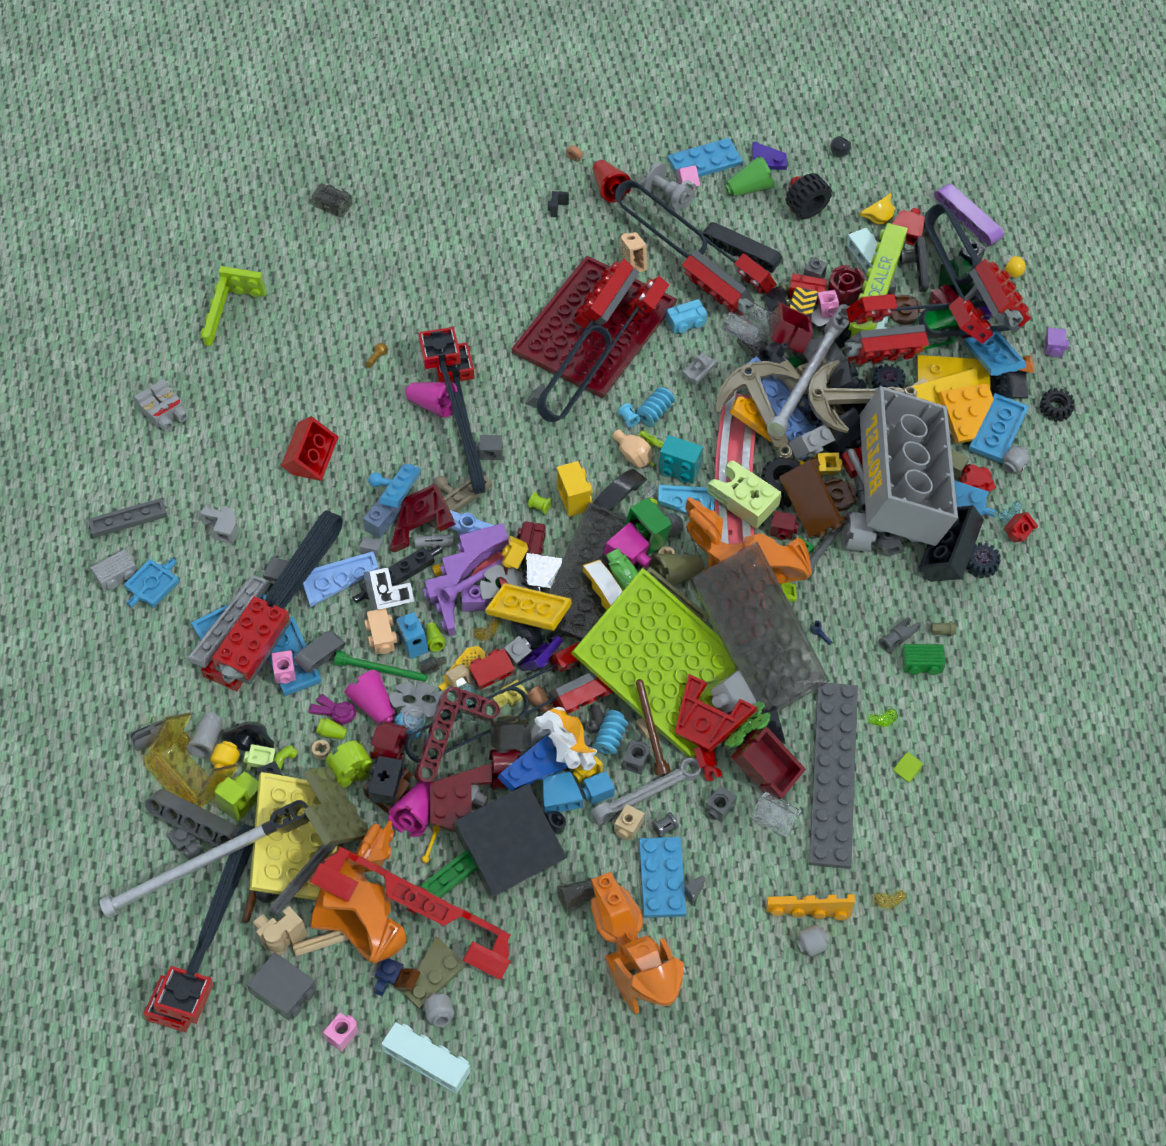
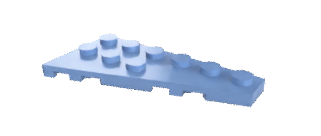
M755 357L748 363L761 362V360ZM746 370L745 373H746V374H751L752 371H751V370ZM773 376L763 378L760 381L775 416H778L791 393L780 379H773ZM796 407L787 421L788 429L785 434L788 442L825 424L811 425L806 415H803ZM810 453L798 458L799 461H802Z

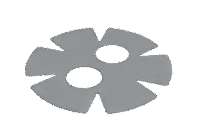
M503 565L493 566L484 573V576L491 583L482 580L480 582V591L483 599L494 598L500 590L495 584V580L498 577L505 578L510 585L532 589L531 586L520 585L523 579L522 573L514 567L508 568L506 575Z
M405 682L394 687L402 693L391 691L389 699L395 708L405 706L400 712L406 715L420 717L421 710H423L427 717H432L443 691L432 693L437 687L418 682L417 688H415L411 682ZM405 695L414 696L416 702L411 704L405 703L402 697ZM424 695H431L435 697L436 701L434 703H426L422 700V697Z

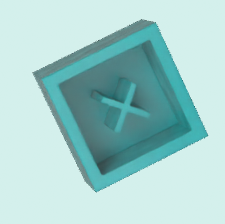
M668 435L660 451L659 472L666 477H674L681 482L693 484L701 468L703 446Z

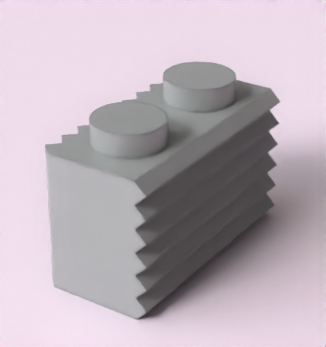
M125 549L90 567L94 578L104 592L108 589L116 588L119 583L129 580L137 572L135 563Z

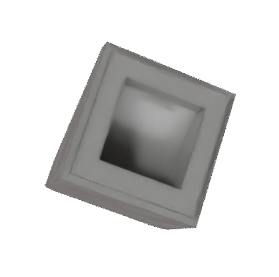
M364 537L359 546L360 554L373 551L375 557H379L383 540Z

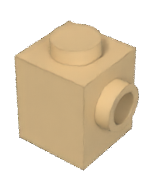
M626 804L615 822L614 832L621 839L626 840L628 838L632 841L644 822L645 813Z

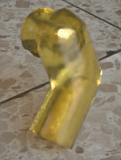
M493 618L488 628H477L474 632L476 638L480 641L493 638L498 630L500 621Z

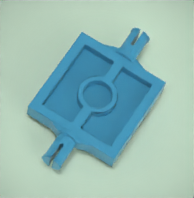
M954 480L957 507L974 505L981 516L986 514L995 517L993 513H996L997 510L986 507L989 491Z
M170 558L165 565L149 559L124 584L125 589L133 594L126 604L133 608L140 600L154 608L180 582L179 578L170 571L177 564L176 560Z

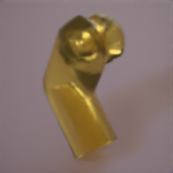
M899 890L893 896L879 892L875 895L874 899L879 906L893 909L904 901L907 896L902 890Z

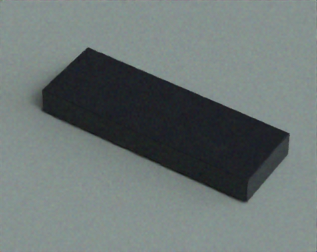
M918 237L914 246L919 292H927L930 286L925 238Z

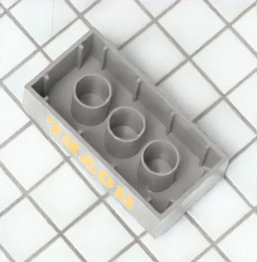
M880 386L860 414L867 526L872 527L878 532L886 531L906 537L913 542L920 541L936 546L958 519L947 406Z

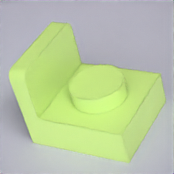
M251 744L250 752H245L243 762L247 763L246 770L250 771L251 767L260 768L272 763L275 749Z

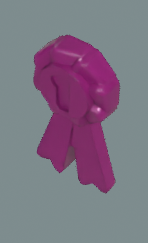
M321 694V697L316 699L320 705L311 704V709L308 711L314 715L332 716L333 721L341 725L352 722L356 716L353 704L346 701L335 704L324 694Z

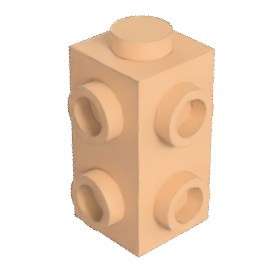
M386 608L367 612L368 619L364 621L366 631L371 632V636H368L370 648L374 647L375 654H387L395 651L394 643H397L395 631L391 632L390 628L394 626L392 615L387 614Z

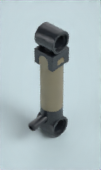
M773 342L759 348L758 356L761 361L782 364L800 376L784 355L788 348L787 343ZM780 379L790 393L798 382L791 379ZM808 386L796 407L803 415H806L811 425H818L823 422L815 416L809 405Z

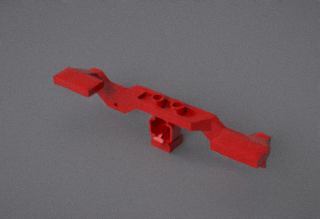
M341 846L338 847L335 853L325 858L323 864L319 863L310 883L349 902L359 883L340 873L346 858H349L384 876L386 896L406 906L407 911L415 915L418 912L443 926L459 917H463L498 935L491 950L472 941L463 961L500 980L502 979L511 962L508 959V940L511 934Z

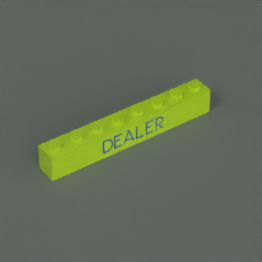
M887 223L886 229L881 230L879 238L881 242H877L875 249L877 255L873 254L871 261L873 267L868 269L866 277L869 279L864 281L862 288L864 294L860 293L859 299L861 297L888 294L908 228ZM867 321L860 325H857L856 322L850 323L851 337L860 331L875 330L878 323H873L872 321Z

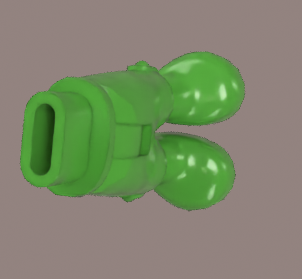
M617 548L606 556L610 562L608 565H610L613 577L623 591L637 575L638 571L626 557L627 555H623L620 549Z

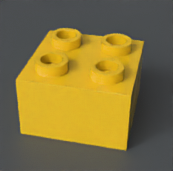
M578 461L557 467V489L568 517L586 512L590 504H592L590 493H593L590 482L586 481L584 467L581 468Z

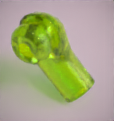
M888 709L881 716L870 714L869 723L888 727L896 721L898 717L897 711L895 709Z

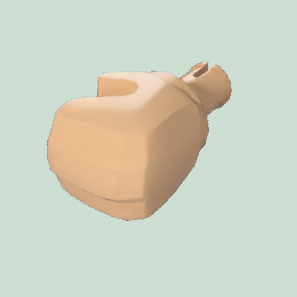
M622 430L614 432L613 439L620 444V452H622V455L629 463L631 462L637 468H642L652 461L654 453L647 441L639 436L626 435Z

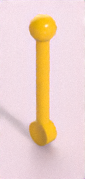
M433 826L431 840L425 855L421 858L423 863L429 862V854L436 835L441 831L439 827Z

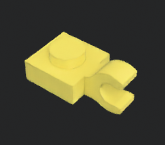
M515 680V681H513L512 683H510V684L506 685L505 687L501 688V690H502V689H505V688H507V687H509V686H511V685H513V684H515V683H517V682H519V681H518V680ZM521 684L516 686L523 690L526 695L528 694V692ZM509 690L493 697V700L497 702L500 708L508 702L511 706H514L522 701L523 698L518 692Z

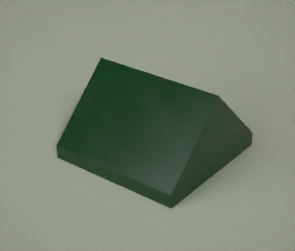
M962 256L950 260L959 279L965 277L972 268ZM941 264L938 288L947 284L959 295L944 264ZM973 281L966 285L957 282L963 296H966L974 287Z

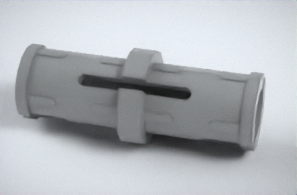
M433 533L431 536H415V548L432 547L434 549L438 545L453 546V534L436 535V533ZM432 540H443V541H437V542H436V541H435V542H425V541H432Z

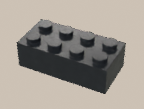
M974 505L957 507L958 519L936 546L927 544L918 568L928 581L960 580L963 578L984 521Z

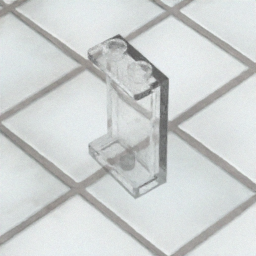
M754 303L749 313L738 316L732 312L728 313L722 330L751 345H755L770 338L769 319L773 312Z

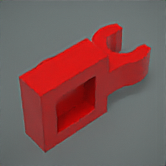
M701 747L695 748L694 752L699 767L704 769L705 779L707 781H714L712 777L713 772L716 778L722 777L721 770L715 767L717 762L714 751L709 752Z

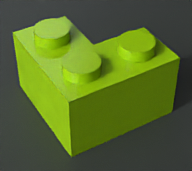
M245 771L234 780L227 777L224 782L221 781L214 791L219 809L239 822L257 802L259 781Z

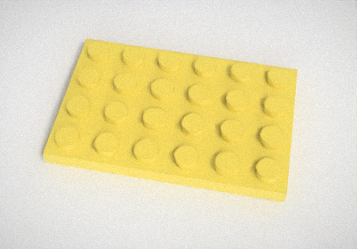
M261 772L258 784L255 827L270 821L274 811L296 800H302L308 806L319 805L321 802L307 780ZM305 808L298 811V816L304 814ZM311 822L288 833L276 831L253 843L249 890L278 895L284 891L324 844ZM336 846L335 849L329 854V856L332 855L333 853H335V852L337 851V846ZM311 876L294 897L317 900L320 887L310 883Z

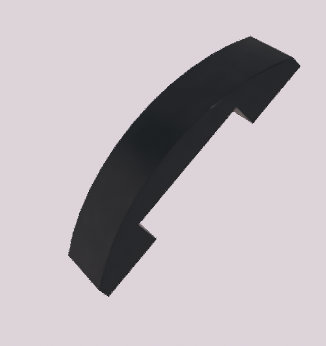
M634 469L623 473L604 489L588 508L584 516L599 526L611 515V510L631 491H636L647 481V478Z

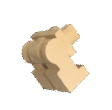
M290 906L283 911L284 917L278 922L274 918L268 920L264 914L253 922L257 928L256 932L262 946L265 949L269 948L272 954L276 952L279 955H283L287 951L288 946L301 942L308 936L303 920Z

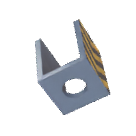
M796 287L790 307L812 317V313L816 308L815 302L818 292Z

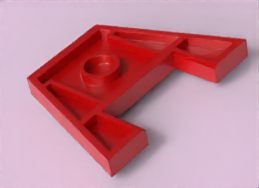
M689 674L675 733L711 752L751 717L758 708L739 699L731 714L728 715L698 700L707 683Z

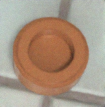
M570 145L566 150L567 156L576 162L580 161L583 157L582 151L575 145Z

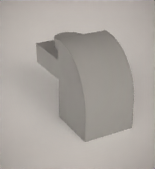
M223 506L221 512L213 508L203 507L200 513L202 521L205 524L214 526L215 540L233 544L238 534V525L234 512L226 506Z

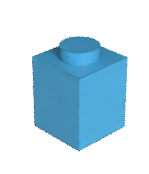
M607 771L585 779L582 793L586 800L589 799L591 804L594 805L614 797L615 787Z

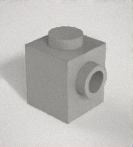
M520 636L504 648L513 666L532 651L529 642Z

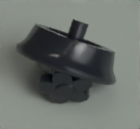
M558 811L545 813L554 833H562L566 825V819L563 814Z

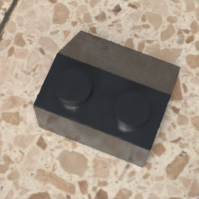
M854 407L839 417L849 428V431L845 433L829 427L835 440L823 446L829 453H839V459L849 449L862 446L860 417Z

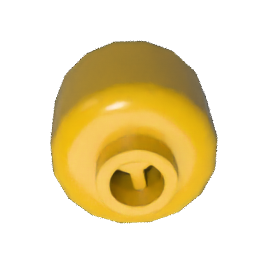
M223 741L215 746L210 762L214 765L216 771L225 773L235 768L240 752L235 744Z

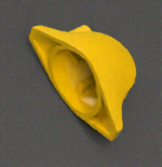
M889 193L880 201L861 211L859 215L868 218L875 224H885L893 217L896 210L891 203L892 194Z

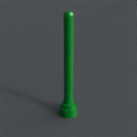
M338 650L335 655V666L352 665L423 682L428 679L426 674L349 657L344 651Z

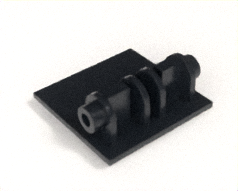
M1010 371L998 376L990 375L992 396L996 393L1006 398L1028 399L1025 371Z

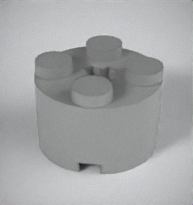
M846 512L847 520L843 521L846 525L841 533L842 547L846 550L870 551L871 542L876 540V531H873L872 527L867 526L866 513Z

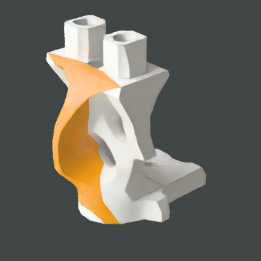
M557 707L534 719L536 726L526 737L528 742H539L550 733L548 737L552 739L557 749V762L566 763L568 768L571 769L577 768L581 764L584 770H590L596 764L593 756L597 753V750L585 745L583 726L577 717L569 716L564 708Z

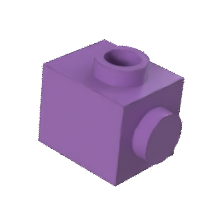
M1048 328L1045 336V355H1051L1052 357L1063 356L1064 351L1068 350L1069 340H1066V329Z
M480 585L469 586L462 590L463 612L485 611L486 604L490 602L489 599L482 598Z

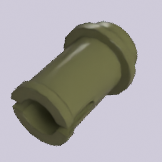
M949 621V623H932V635L950 634L952 636L956 634V623H952V621Z

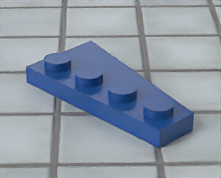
M550 733L497 777L511 792L526 784L530 785L536 780H542L550 774L561 772L568 767L566 763L556 761L557 749L552 739L548 737Z

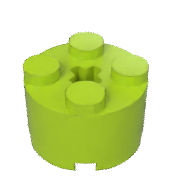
M355 740L346 742L337 747L338 752L334 755L330 753L326 758V765L333 770L336 781L343 788L348 787L356 780L362 782L370 776L368 772L372 769L373 761L361 742L359 744Z

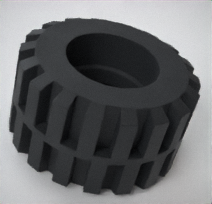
M817 173L806 174L790 187L785 201L800 219H809L816 216L827 206L832 197V189Z
M781 457V459L774 458L773 462L768 461L767 466L764 465L761 474L762 480L781 492L780 508H783V505H786L787 508L791 507L792 502L783 484L778 483L776 480L780 479L779 477L800 466L798 460L793 461V458L790 457L789 459H785V457Z

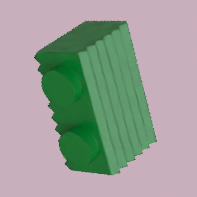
M904 644L902 650L904 672L912 675L919 673L937 675L943 673L945 668L943 644Z

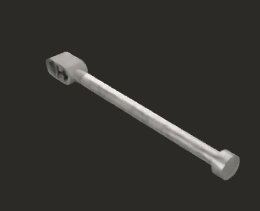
M841 305L829 319L824 328L825 336L780 413L769 422L767 429L771 435L782 437L787 431V421L811 382L813 375L819 368L835 338L849 324L846 312L849 306Z

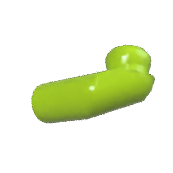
M287 745L276 753L273 762L276 761L281 770L284 760L287 757L295 758L298 751L293 746Z

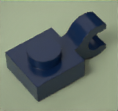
M389 958L381 961L375 974V978L379 979L374 987L376 990L375 994L383 997L388 984H395L401 969L404 967L402 963Z

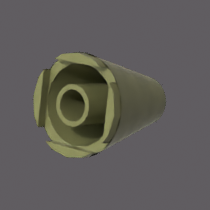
M656 553L650 556L652 561L649 567L654 569L673 586L696 576L704 568V561L697 554Z

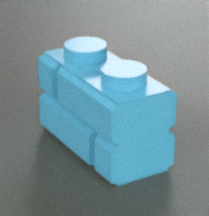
M697 299L666 309L665 319L674 334L684 333L688 329L700 328L706 324L707 312L700 300Z

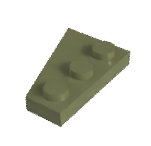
M436 936L418 968V971L421 973L412 991H405V996L420 1010L424 1007V1002L427 998L442 990L466 967V963Z

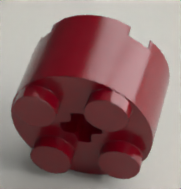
M850 265L838 266L830 275L828 291L835 290L839 306H850L858 301L860 293L863 294L862 288L865 276L856 267L853 269L850 268Z
M382 720V725H377L372 738L371 746L375 747L374 752L370 751L371 759L377 760L378 756L404 761L405 753L403 752L409 736L407 734V727Z
M490 749L489 760H493L491 762L492 785H490L492 790H509L497 777L521 757L520 749Z

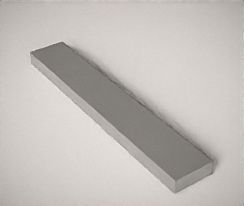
M255 575L251 576L187 657L189 662L206 668L253 596L260 598L270 586L269 580Z

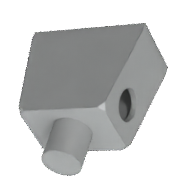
M740 670L724 678L711 689L713 695L712 704L726 714H731L739 699L750 704L756 703Z

